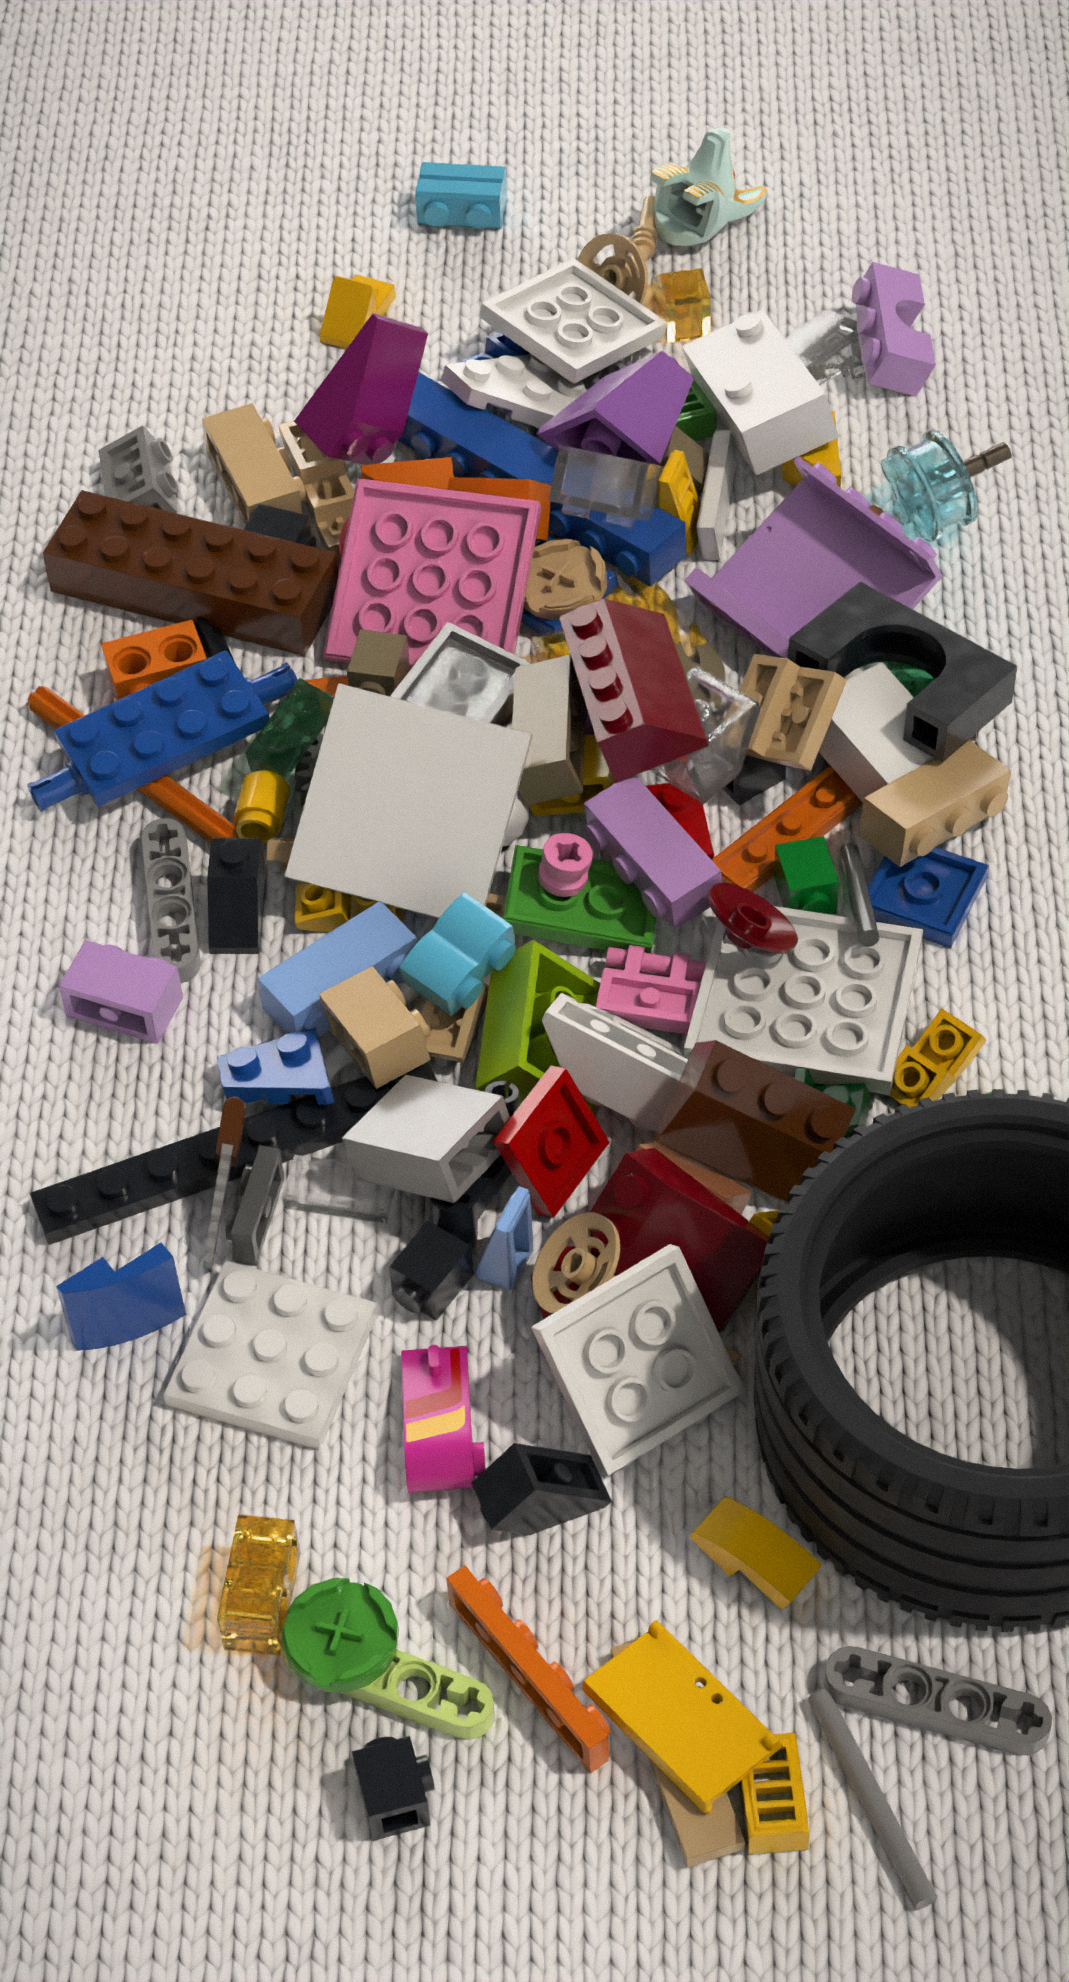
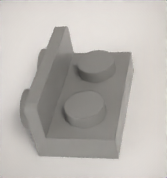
M142 425L98 450L105 496L145 506L157 503L165 511L178 512L175 494L179 492L170 468L173 456L170 448L162 438L156 439Z

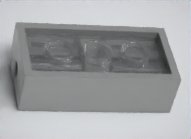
M447 622L390 697L504 726L513 713L509 703V690L514 688L515 668L532 663Z

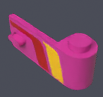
M431 1345L428 1349L401 1350L404 1454L408 1493L473 1488L471 1482L486 1469L484 1442H473L467 1346L439 1348L437 1345Z

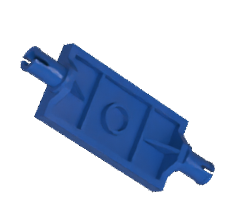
M226 650L55 729L54 733L57 743L68 761L65 762V768L27 784L32 799L40 812L78 793L81 797L90 794L97 807L102 806L271 726L269 713L264 706L288 694L298 692L300 690L298 679L293 669L286 662L281 667L250 680L248 677L245 678Z

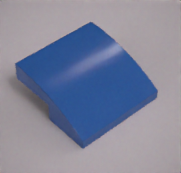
M162 1243L157 1244L116 1271L101 1257L56 1286L71 1342L77 1351L99 1349L129 1342L151 1334L186 1315L174 1257Z

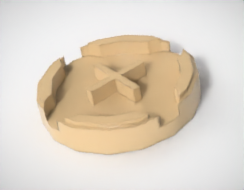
M571 539L551 540L534 547L523 608L536 617L560 620L559 616L574 611L580 606L589 605L601 600L607 589V571L605 562L599 552L591 546L590 549L580 545V541Z

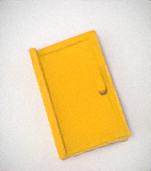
M657 1620L650 1624L645 1634L583 1680L582 1691L704 1814L710 1813L716 1800L776 1753L783 1745L757 1717ZM698 1682H700V1683H702L704 1686H703V1687H701V1686H696L695 1684L698 1683Z

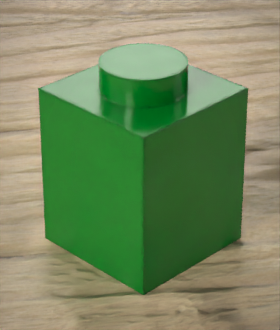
M824 836L775 845L774 879L783 907L823 914L837 913L839 881Z

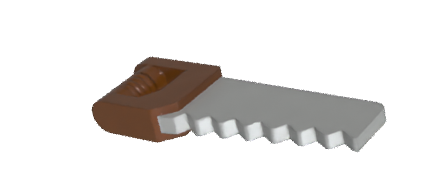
M238 1097L228 1098L223 1105L215 1153V1165H219L203 1269L212 1270L231 1167H237L245 1121V1104Z

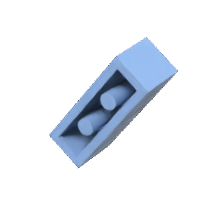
M379 901L258 977L262 1009L286 1034L316 1028L317 1034L320 1036L329 1030V1026L319 994L371 966L376 969L385 982L393 980L396 984L403 983L399 967L411 949L417 944V937Z

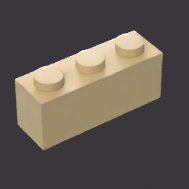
M253 403L202 418L207 452L245 525L258 503L303 514L301 503L307 502L303 482L299 476L292 477L291 465L286 450L283 446L276 447L275 434L269 419H261Z
M968 740L944 762L935 758L864 797L858 835L901 867L918 856L927 855L934 847L948 839L962 835L968 828L985 818L997 815L1008 801L1007 791L1012 770Z

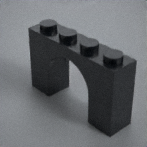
M861 581L789 638L787 659L800 667L832 671L845 678L853 670L865 665L894 661L916 666L931 675L935 680L907 703L903 740L941 762H944L1012 703L1017 665Z

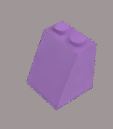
M660 351L604 376L541 426L537 435L554 449L609 480L617 482L661 463L694 377L682 368L674 358L668 356L664 351Z

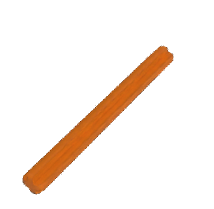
M38 686L35 692L30 693L27 698L30 703V710L55 729L85 716L45 686ZM167 775L138 788L139 791L210 843L211 838H239L236 832V825Z

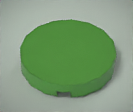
M332 1578L311 1585L294 1599L288 1609V1616L282 1628L281 1639L289 1667L304 1683L326 1692L347 1693L369 1686L387 1671L397 1653L399 1628L391 1602L378 1588L365 1582L364 1585L350 1582L349 1578Z

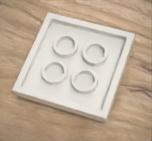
M574 258L483 302L480 313L482 320L573 384L665 337L667 321Z
M667 1245L531 1327L599 1472L607 1476L745 1392L680 1247L675 1245Z
M226 1260L163 1394L165 1404L172 1408L320 1450L378 1316L377 1302Z

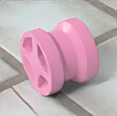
M559 833L548 838L543 846L542 861L538 869L540 885L547 892L555 896L569 897L580 893L586 886L588 869L592 863L593 851L590 844L584 838L571 833Z

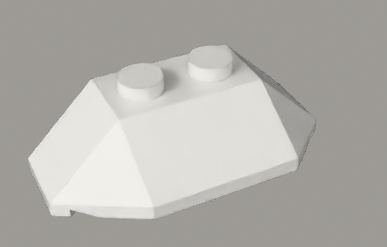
M561 993L542 1018V1023L560 1066L568 1070L582 1096L588 1102L596 1106L608 1107L628 1117L633 1125L642 1130L657 1132L688 1059L684 1058V1050L612 1013L590 1004L577 1003V1000Z

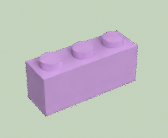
M636 775L613 784L584 802L587 824L583 828L589 842L597 851L604 849L609 854L617 874L626 884L633 882L641 891L646 907L656 918L663 916L675 930L710 908L707 895L713 885L722 883L721 870Z

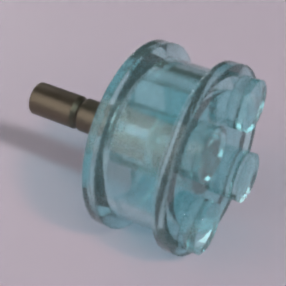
M931 429L923 433L920 443L906 449L898 445L889 449L886 458L881 460V468L885 478L891 484L896 500L892 504L899 522L904 526L911 523L925 541L933 542L942 536L944 528L955 523L967 526L976 520L978 505L971 477L984 472L985 469L988 470L1010 459L1012 455L1008 445L1002 442L979 453V455H974L963 461L949 439L940 431Z

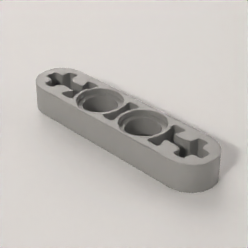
M160 818L147 824L141 835L152 951L154 958L162 959L170 965L178 967L180 982L184 983L197 975L201 965L188 845L185 830L178 821L170 818ZM170 839L169 848L171 856H161V840ZM166 874H176L182 878L178 884L172 887H161L156 884L158 878ZM171 912H179L186 916L182 923L175 926H166L159 922L164 915ZM180 943L182 961L174 963L172 962L171 944Z
M854 1646L837 1649L829 1656L826 1662L825 1689L830 1691L836 1703L844 1707L1017 1755L1037 1753L1045 1747L1049 1739L1052 1726L1051 1712L1049 1707L1040 1698L1032 1694ZM849 1667L859 1669V1679H856L853 1686L842 1684L843 1675L847 1673ZM878 1673L885 1675L883 1678L882 1696L874 1694V1685L877 1683ZM904 1680L914 1681L923 1688L925 1696L917 1704L906 1705L897 1701L891 1691L893 1686ZM960 1696H970L981 1704L983 1712L975 1720L964 1721L958 1719L951 1713L949 1708L951 1701ZM993 1705L1001 1707L997 1728L989 1726L992 1719ZM1021 1714L1032 1717V1727L1028 1730L1027 1735L1016 1732V1722L1020 1719Z

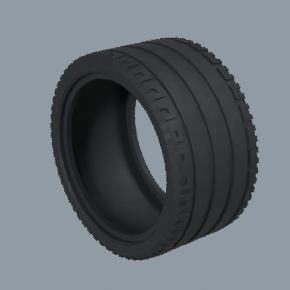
M992 1089V1094H980L979 1090H969L965 1096L957 1097L954 1092L942 1094V1099L932 1101L929 1097L918 1100L917 1106L909 1108L905 1104L895 1108V1113L890 1116L882 1113L874 1117L873 1124L868 1127L861 1124L853 1129L850 1138L842 1137L836 1141L831 1153L824 1151L817 1158L816 1165L813 1168L808 1167L802 1174L800 1186H793L789 1192L787 1202L782 1204L778 1212L776 1224L772 1226L766 1245L757 1292L754 1408L762 1459L765 1462L768 1478L775 1488L780 1504H786L787 1516L793 1524L798 1525L801 1535L807 1543L814 1541L817 1553L824 1560L829 1559L832 1561L837 1572L842 1576L850 1574L855 1578L856 1586L864 1591L869 1588L877 1592V1598L881 1601L888 1603L891 1599L900 1604V1610L911 1614L914 1609L925 1613L924 1619L936 1622L937 1617L950 1620V1626L961 1628L962 1623L975 1624L976 1630L987 1631L988 1626L1001 1627L1002 1632H1013L1014 1627H1026L1027 1631H1038L1041 1625L1050 1623L1053 1628L1064 1627L1066 1621H1069V1464L1046 1468L1022 1469L993 1467L967 1462L924 1446L892 1427L859 1397L844 1377L828 1344L839 1324L863 1298L884 1283L921 1266L965 1257H1000L1033 1262L1069 1274V1098L1065 1102L1054 1099V1094L1043 1093L1042 1097L1030 1096L1029 1091L1017 1090V1094H1004V1089Z

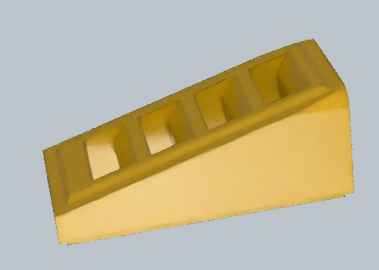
M674 450V452H671L658 480V507L685 522L686 553H692L699 540L696 527L700 502L684 452Z
M796 1733L774 1734L783 1743L778 1751H785V1759L764 1761L740 1781L748 1854L809 1849L810 1833ZM787 1772L788 1779L754 1782L753 1774ZM790 1793V1799L757 1801L756 1794ZM792 1812V1819L759 1821V1814Z

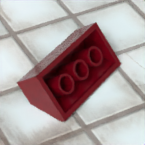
M603 598L559 616L597 743L616 783L709 746L664 614Z

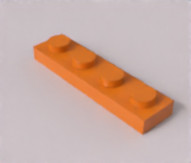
M465 1565L448 1576L446 1581L449 1605L591 1774L608 1762V1735L611 1734V1730L607 1721L592 1704L586 1707L582 1705L572 1693L574 1685L570 1677L557 1662L553 1661L551 1664H548L537 1651L539 1648L537 1640L528 1626L520 1619L512 1622L501 1609L503 1602L494 1586L486 1578L478 1581Z

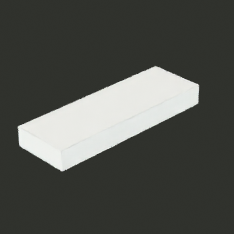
M716 430L712 438L696 527L701 556L704 558V561H717L721 557L737 464L730 430Z

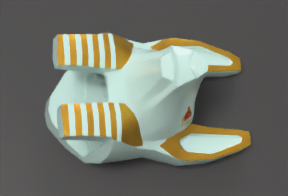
M721 127L705 133L698 151L687 166L666 164L652 171L650 180L657 184L654 203L655 228L659 238L670 245L691 246L708 241L727 222L746 217L755 212L765 200L768 189L762 186L747 190L736 189V173L732 165L730 153V131Z

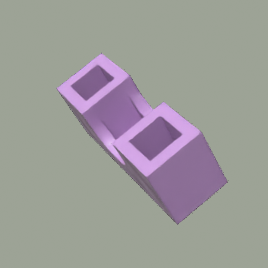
M872 262L864 277L857 279L852 290V302L855 303L858 318L856 328L857 332L860 333L863 349L861 359L866 367L868 384L917 396L936 366L931 334L911 328L925 305L920 274Z

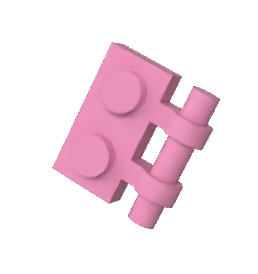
M629 945L628 950L609 947L606 967L611 968L604 967L596 1007L638 1027L687 1035L701 985L699 982L702 981L706 962L690 960V954L675 952L674 957L645 953V947Z

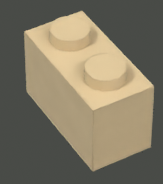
M373 966L319 994L330 1031L376 1089L430 1061L425 1039L430 1037V1031L424 1018L417 1009L409 1011L406 1008L404 996L393 980L385 982Z

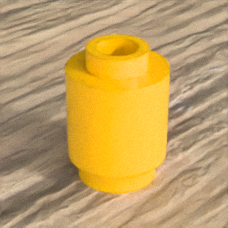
M260 770L251 772L244 777L234 814L236 832L240 838H261L262 844H267L268 840L275 837L281 831L289 800L290 786L276 772Z

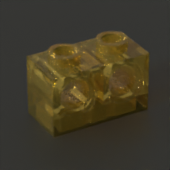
M238 1514L217 1615L224 1650L281 1656L282 1628L288 1616V1609L291 1606L301 1554L295 1520Z

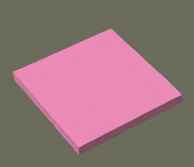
M357 478L323 657L325 660L349 664L361 629L407 635L409 670H411L447 622L515 655L542 508L540 501Z

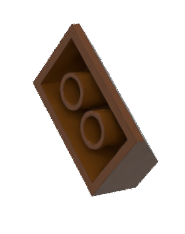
M717 1040L696 1042L654 1137V1141L786 1203L789 1192L794 1185L800 1186L802 1174L808 1167L813 1168L816 1165L817 1158L824 1151L831 1153L834 1143L845 1136L856 1108Z

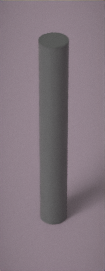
M846 843L841 846L839 854L859 942L863 946L870 947L879 941L877 924L859 848L854 843Z

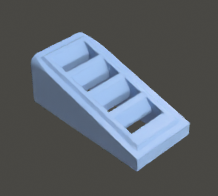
M520 1186L511 1195L475 1267V1276L478 1279L509 1291L511 1288H514L533 1252L530 1194L528 1189Z

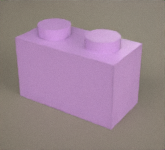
M88 940L84 941L59 984L67 1017L157 1044L183 999L178 967L170 965L159 958H145L125 952L115 945H101Z

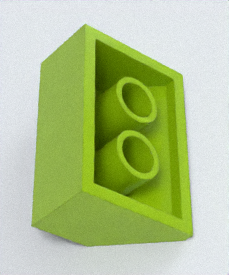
M535 940L516 949L509 963L499 971L494 969L490 975L475 1089L484 1092L490 1083L507 1081L506 1098H508L509 1086L512 1083L519 1090L518 1109L550 1066L561 1067L542 1023L545 1012L561 993L577 1000V1003L590 1004L596 1007L600 982ZM585 1099L590 1110L594 1113L595 1105Z

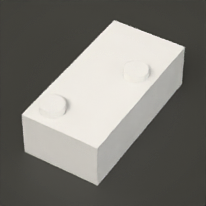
M763 309L755 313L745 314L734 323L682 346L694 381L711 402L717 413V420L723 429L731 431L734 445L756 476L839 438L825 392Z

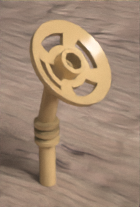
M652 195L645 197L643 200L639 225L633 230L631 240L616 233L601 234L585 245L577 260L627 295H630L633 291L636 294L634 300L642 304L648 286L646 261L654 255L658 238L654 219L655 196ZM613 244L615 255L606 258L602 264L594 261L596 255L603 248Z
M594 1212L578 1214L562 1223L544 1243L535 1262L532 1275V1289L537 1303L545 1311L553 1314L569 1305L559 1303L553 1294L556 1290H559L563 1296L574 1302L615 1277L614 1273L620 1255V1238L615 1225L609 1219ZM591 1231L603 1232L608 1238L609 1243L606 1245L601 1240L591 1237ZM573 1241L576 1248L569 1251L564 1257L561 1271H553L559 1256L566 1246ZM591 1248L599 1250L600 1255L598 1258L591 1254ZM574 1282L580 1287L578 1291H572L569 1288V1284ZM724 1344L735 1368L742 1355Z

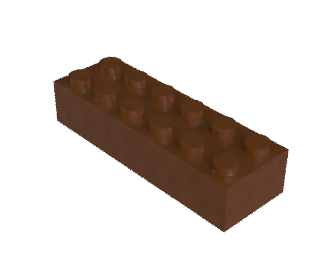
M81 490L43 551L50 592L176 624L188 620L198 623L197 617L208 619L211 626L220 628L223 636L306 656L333 606L339 575L336 552Z

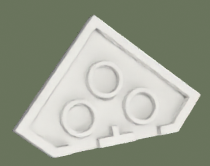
M531 354L520 356L504 355L495 359H471L462 363L445 364L440 379L466 404L485 410L488 402L497 408L512 410L510 419L538 428L587 391L582 381L573 384Z

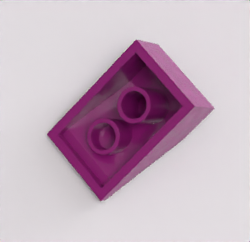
M373 313L294 422L327 457L362 465L382 463L391 455L394 444L403 434L428 333L421 327Z

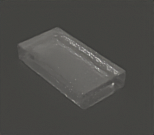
M294 1155L283 1192L282 1202L285 1209L387 1223L396 1189L358 1180L352 1163Z

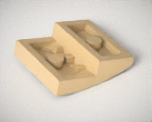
M754 654L718 744L766 761L811 771L847 680L836 672L800 667L787 658Z

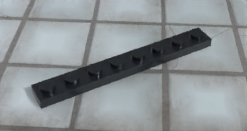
M429 1062L377 1089L366 1076L332 1087L334 1103L328 1105L318 1104L315 1095L312 1094L289 1102V1104H283L246 1117L237 1167H231L228 1182L241 1178L247 1164L253 1165L259 1145L280 1149L282 1163L343 1142L342 1137L405 1075L437 1081ZM220 1127L30 1192L34 1209L48 1245L216 1187L219 1165H215V1153Z

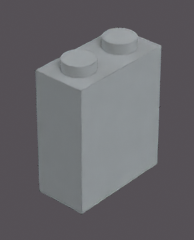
M405 1075L342 1137L358 1180L455 1203L501 1155L493 1140L508 1122L510 1116L502 1095Z

